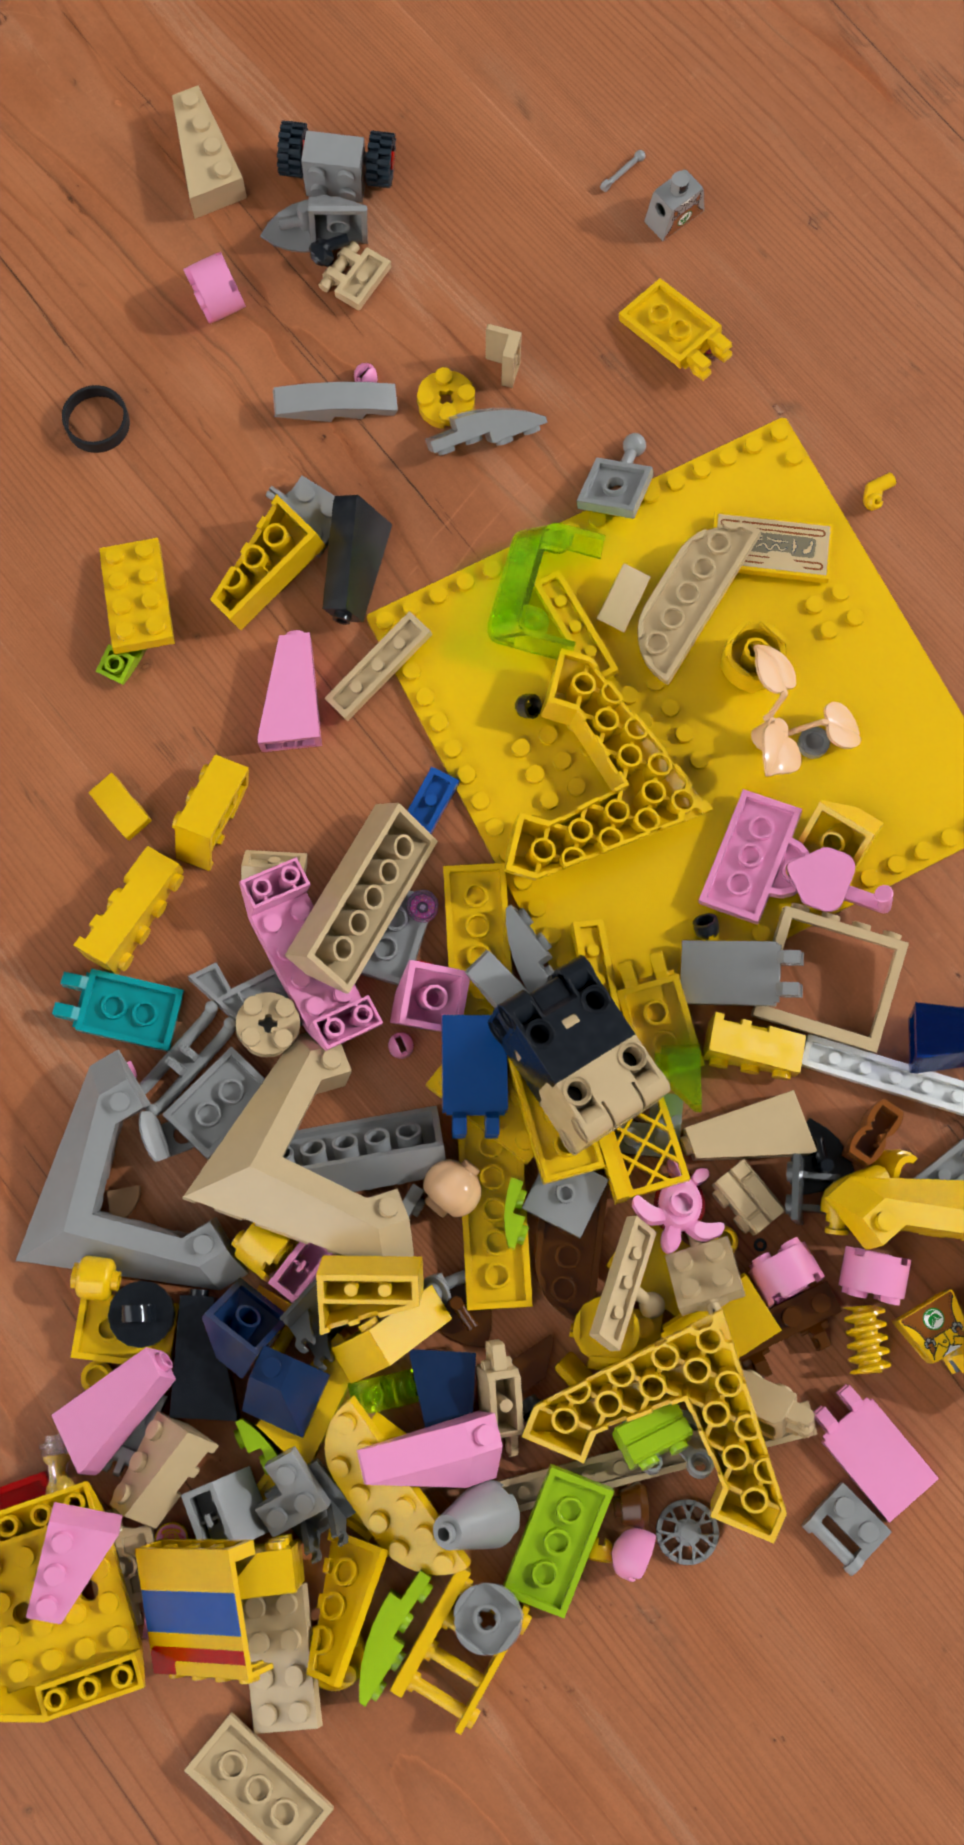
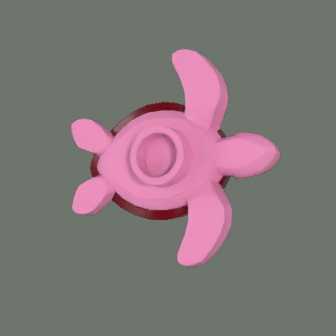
M668 1159L666 1169L670 1176L667 1178L671 1179L681 1176L678 1164ZM706 1168L697 1169L692 1175L689 1173L691 1180L656 1191L653 1205L649 1204L639 1195L632 1199V1208L641 1220L648 1225H659L663 1229L661 1248L666 1254L673 1253L679 1247L682 1239L681 1234L687 1233L697 1241L706 1242L718 1238L724 1231V1223L701 1222L706 1205L702 1189L699 1185L704 1183L709 1177V1170Z

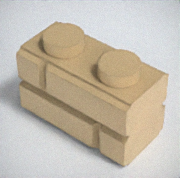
M745 1159L737 1163L711 1185L715 1189L712 1193L715 1200L724 1209L729 1206L736 1215L733 1221L744 1234L750 1232L753 1236L758 1234L785 1211V1207Z

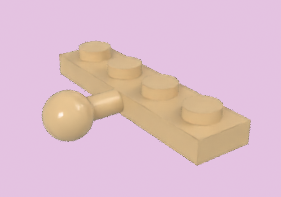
M638 1216L626 1217L589 1333L592 1338L609 1351H620L635 1301L639 1303L640 1312L650 1319L658 1318L665 1310V1301L660 1294L656 1292L647 1293L640 1288L657 1232Z

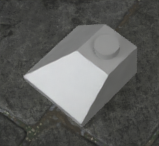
M309 196L310 243L316 242L319 238L328 240L346 233L349 242L355 241L357 244H368L366 205L338 196Z

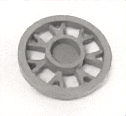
M683 1499L669 1504L661 1512L656 1524V1538L660 1549L669 1559L682 1565H695L705 1561L714 1552L719 1539V1528L717 1520L710 1517V1509L695 1500ZM682 1505L686 1518L678 1521L672 1509ZM685 1505H691L689 1511L687 1510ZM695 1506L704 1511L698 1522L690 1519ZM670 1512L672 1518H668L666 1515ZM706 1514L708 1515L709 1520H704ZM664 1519L675 1523L673 1533L661 1530ZM711 1522L713 1533L701 1534L700 1525ZM662 1534H666L667 1537L662 1540ZM675 1537L679 1545L669 1552L664 1543ZM708 1537H713L712 1542L708 1540ZM700 1538L710 1545L704 1554L695 1546ZM683 1546L692 1547V1559H682ZM676 1551L679 1552L678 1557L673 1555ZM698 1552L701 1556L695 1558V1553Z

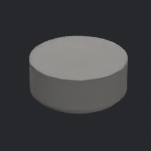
M820 727L805 730L798 738V747L801 754L810 759L823 756L830 745L826 731Z

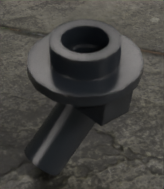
M345 233L328 240L319 238L316 242L311 243L309 246L311 259L319 266H332L334 263L332 251L350 245L347 234Z

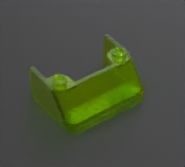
M552 523L517 532L511 541L488 620L487 633L489 638L496 644L557 660L561 648L574 651L575 641L546 634L549 625L548 615L541 608L529 605V601L544 551L553 554L571 551L601 559L606 535L562 523Z

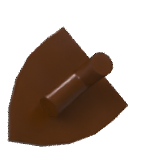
M466 1283L450 1289L452 1298L444 1306L452 1319L438 1330L450 1339L462 1344L486 1348V1341L489 1340L491 1333V1309L467 1310Z

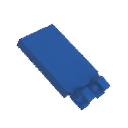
M442 1015V1113H446V1116H452V1139L466 1138V1116H484L485 1139H498L500 1134L499 1116H505V1113L508 1112L507 1053L490 1031L488 1020L491 1015Z

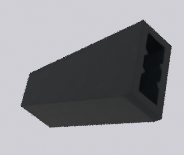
M359 495L335 496L332 507L322 609L333 616L335 622L343 625H349L350 622H364L393 525Z
M190 1289L189 1295H180L173 1370L176 1380L172 1384L169 1417L238 1421L240 1420L241 1412L232 1370L216 1358L202 1320L203 1315L218 1300L216 1297H209V1290Z

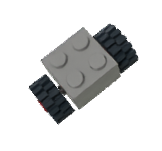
M282 120L278 134L279 142H277L278 173L280 176L304 177L306 196H338L363 203L365 184L367 186L391 188L396 157V135L391 132L372 130L369 135L368 152H365L364 137L308 131L307 123Z

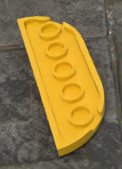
M353 1395L333 1416L325 1437L326 1462L336 1485L381 1548L389 1550L388 1555L396 1562L416 1572L422 1570L429 1575H448L467 1569L471 1560L464 1550H445L437 1544L433 1535V1526L439 1514L419 1486L364 1484L357 1450L386 1441V1439Z

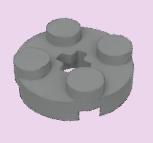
M482 1583L468 1588L459 1597L454 1608V1624L457 1638L466 1649L477 1655H495L509 1649L518 1639L523 1621V1611L515 1595L506 1587L494 1583ZM493 1610L495 1612L494 1619L496 1625L494 1627L488 1625L486 1628H483L480 1625L483 1621L480 1616L481 1611L489 1612Z

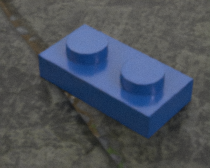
M431 767L407 810L430 834L434 831L458 787L459 780Z

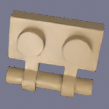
M350 241V245L342 247L338 252V259L332 267H327L324 271L323 279L318 286L322 291L328 292L332 286L337 285L335 297L360 311L391 269V261L366 247L361 255H358L357 252L360 246L355 241ZM347 266H352L346 275L342 273Z

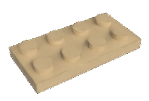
M307 1582L302 1583L296 1593L241 1599L250 1660L252 1662L264 1660V1662L273 1663V1669L261 1674L260 1680L249 1684L254 1734L318 1729L323 1726L318 1679L306 1675L313 1635Z
M232 1712L184 1770L263 1845H305L334 1809V1806Z

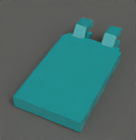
M92 968L90 973H86V976L63 972L60 984L65 988L81 991L77 1007L55 1002L52 1012L55 1018L73 1021L72 1027H75V1030L78 1032L164 1052L170 1050L185 993L184 990Z

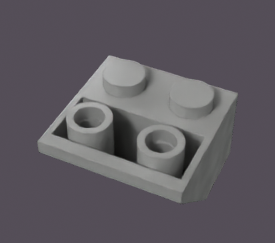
M250 1466L181 1495L196 1539L253 1540L269 1532L255 1511L257 1505L263 1499Z

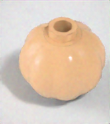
M466 1158L462 1163L446 1159L434 1164L424 1178L423 1190L428 1194V1197L424 1200L425 1203L443 1218L447 1213L453 1217H461L471 1213L481 1197L482 1187L476 1176L480 1172L479 1169Z

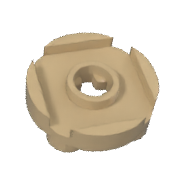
M264 992L250 996L244 1001L236 1016V1034L240 1042L252 1054L260 1057L279 1056L297 1040L300 1030V1017L293 1001L289 998H285L277 993ZM265 1017H270L273 1022L277 1023V1027H272L271 1032L268 1033L264 1032V1027L258 1024L259 1021H264Z

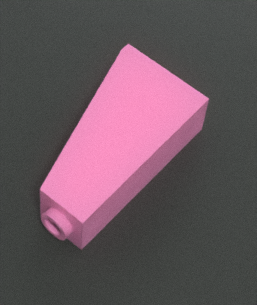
M300 630L287 632L286 635H279L258 733V744L261 752L322 746L310 632L304 633Z
M147 1347L51 1415L78 1474L97 1475L101 1472L176 1380L171 1370L173 1367L172 1361L165 1352Z

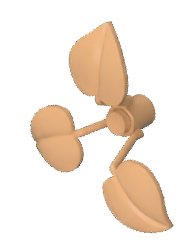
M755 645L752 647L755 651V666L761 683L770 692L780 693V697L769 713L763 716L765 722L754 728L751 732L753 743L762 750L765 776L790 774L800 768V750L796 742L788 737L790 735L824 725L826 726L828 739L840 748L851 749L861 743L859 729L852 713L847 707L838 702H831L824 707L825 719L788 730V725L783 719L774 718V714L788 696L787 690L793 689L796 686L795 671L787 657L778 650L765 645Z

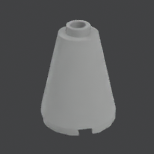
M488 1480L468 1487L436 1519L433 1526V1535L437 1544L445 1550L497 1549L507 1545L520 1526V1511L515 1497L512 1493L508 1494L502 1488L504 1485L495 1480Z

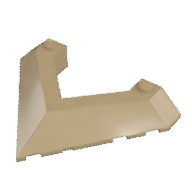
M307 1032L299 1034L294 1044L281 1055L182 1199L194 1204L198 1202L215 1208L214 1211L241 1221L245 1219L254 1222L255 1226L305 1244L312 1243L328 1249L327 1252L338 1256H414L410 1220L398 1189L365 1198L283 1158L315 1095L346 1086L352 1072L341 1044L325 1051Z

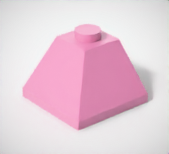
M409 960L395 992L390 1023L442 1032V1015H464L470 978L464 970Z

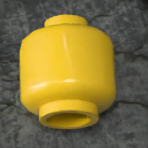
M88 1255L83 1257L80 1263L75 1262L71 1273L70 1287L75 1289L76 1295L79 1298L106 1301L110 1298L113 1291H119L122 1273L116 1271V1264L113 1259Z

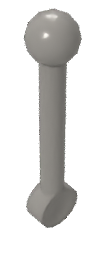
M637 150L634 158L610 179H605L602 182L600 189L607 192L612 184L634 164L645 159V152Z

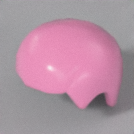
M630 1528L624 1531L614 1542L612 1562L614 1570L619 1577L631 1582L642 1578L655 1545L656 1535L654 1533L639 1528Z

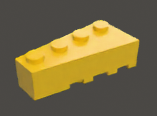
M277 494L271 502L272 507L265 517L262 516L256 526L258 529L250 542H246L241 549V556L234 567L231 566L210 598L240 631L326 547L319 535Z
M147 846L124 876V883H126L124 888H117L109 896L107 911L100 916L96 914L89 923L91 927L89 935L86 939L79 936L73 945L85 958L111 973L119 975L121 970L126 971L133 961V951L138 944L142 945L148 938L151 930L149 926L155 917L159 918L165 911L167 906L166 899L171 891L176 892L184 879L182 874L184 871L180 864Z

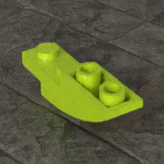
M422 1570L417 1572L403 1595H400L392 1588L390 1589L373 1622L364 1650L359 1681V1703L364 1707L370 1698L375 1702L378 1700L387 1685L383 1678L388 1670L392 1669L395 1672L406 1656V1653L402 1651L405 1641L397 1636L396 1632H405L414 1618V1615L410 1613L416 1601L423 1604L433 1588V1585L429 1583L432 1575L426 1574Z

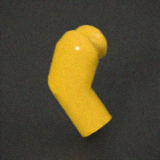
M891 472L866 484L863 504L868 510L874 511L881 508L884 502L882 501L883 492L896 486L895 476Z

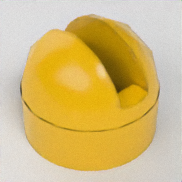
M596 1537L588 1560L612 1563V1543L605 1538L604 1545L601 1546L599 1545V1537Z

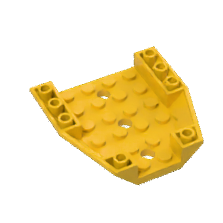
M89 1481L0 1510V1722L44 1723L146 1687L143 1645L114 1543L90 1578L98 1586L97 1597L90 1600L85 1598L81 1592L61 1624L31 1619L29 1622H23L16 1615V1609L20 1603L29 1604L54 1502L105 1512Z

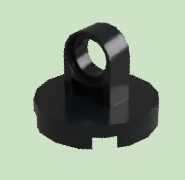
M147 1281L129 1283L117 1291L110 1302L108 1312L110 1329L116 1338L127 1346L138 1348L154 1346L161 1342L173 1328L176 1316L174 1301L171 1296L158 1284Z

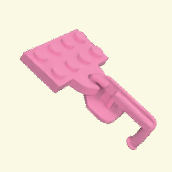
M743 789L698 901L700 905L758 925L769 897L786 898L798 893L805 905L824 912L837 910L845 900L885 914L891 910L893 890L887 885H882L873 894L850 886L855 872V863L850 855L829 847H823L809 853L801 842L792 838L802 814L801 808Z

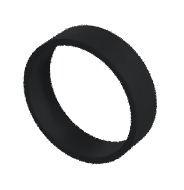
M91 385L75 391L67 399L62 410V422L69 439L75 446L87 452L101 453L109 451L118 446L125 439L129 431L130 418L123 399L117 392L105 386ZM105 397L117 402L123 409V421L119 429L109 438L96 442L85 441L73 435L69 430V418L74 408L86 399Z

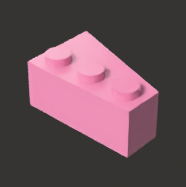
M54 1502L26 1618L56 1624L62 1623L118 1537L122 1515Z

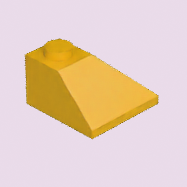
M821 800L798 841L805 846L809 853L823 847L844 852L852 857L856 869L884 823L857 807Z

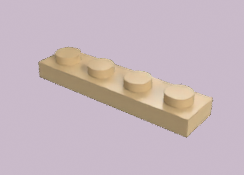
M409 611L324 699L349 721L433 635L432 632Z

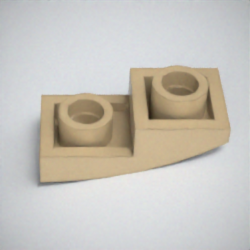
M623 563L597 619L624 632L649 582L650 576Z

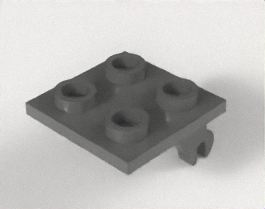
M793 1153V1162H787V1181H790V1184H792V1194H786L785 1211L796 1225H804V1212L826 1214L820 1211L821 1205L803 1204L804 1180L835 1182L841 1178V1175L805 1171L806 1161L801 1154Z
M315 1278L279 1319L291 1329L297 1339L295 1342L296 1348L301 1353H307L309 1350L305 1347L306 1343L315 1356L314 1365L323 1371L327 1369L323 1364L325 1359L331 1362L334 1361V1355L331 1351V1340L346 1325L332 1328L329 1333L320 1335L317 1281Z
M318 1458L307 1465L331 1500V1503L327 1509L291 1528L303 1542L305 1555L312 1554L311 1563L313 1564L322 1559L320 1551L321 1533L330 1528L332 1539L338 1536V1546H344L348 1543V1535L346 1533L347 1518L356 1513L336 1485L330 1472ZM275 1485L265 1491L264 1496L268 1499L280 1491Z

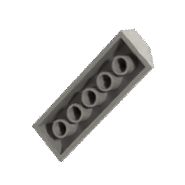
M437 1106L297 1130L283 1157L353 1192L424 1180L426 1173L434 1164L446 1160Z

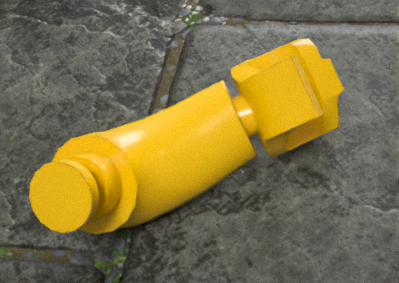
M886 1149L872 1166L855 1171L833 1182L824 1191L821 1199L820 1211L826 1213V1221L829 1222V1226H825V1233L849 1235V1229L845 1228V1223L824 1198L847 1177L899 1178L903 1165L906 1163L914 1164L917 1157L908 1151Z

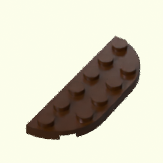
M604 1169L594 1171L607 1178ZM608 1183L580 1239L539 1218L535 1248L537 1280L550 1304L572 1321H574L576 1314L583 1304L596 1298Z

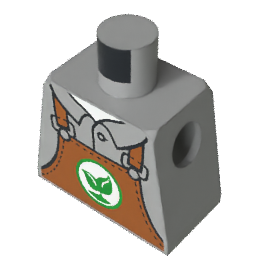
M687 170L675 172L671 179L653 192L644 222L662 241L666 240L704 212L703 187Z

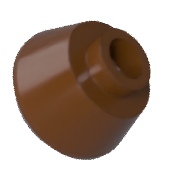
M634 1482L619 1489V1496L613 1497L615 1518L621 1517L622 1524L643 1529L649 1524L646 1486L640 1482Z

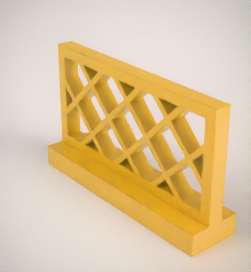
M664 1097L657 1102L660 1111L655 1120L642 1113L637 1116L652 1124L645 1139L627 1131L633 1120L631 1119L627 1122L624 1129L619 1127L615 1130L621 1133L618 1141L615 1131L598 1140L606 1164L604 1171L607 1179H609L608 1184L614 1204L626 1202L636 1195L641 1196L691 1180ZM661 1115L665 1125L658 1122ZM655 1127L668 1133L670 1141L665 1151L647 1142ZM624 1135L642 1144L634 1160L621 1153L619 1145ZM671 1146H672L674 1155L668 1153V1151H669V1149H670ZM644 1147L662 1155L655 1170L637 1162ZM665 1157L678 1164L681 1176L669 1179L657 1173ZM624 1161H626V1162H628L629 1164H631V1166H630V1168L628 1169V1171H627V1169H626V1166H625ZM634 1166L652 1175L646 1186L633 1190L629 1175ZM655 1177L661 1180V1182L651 1184Z

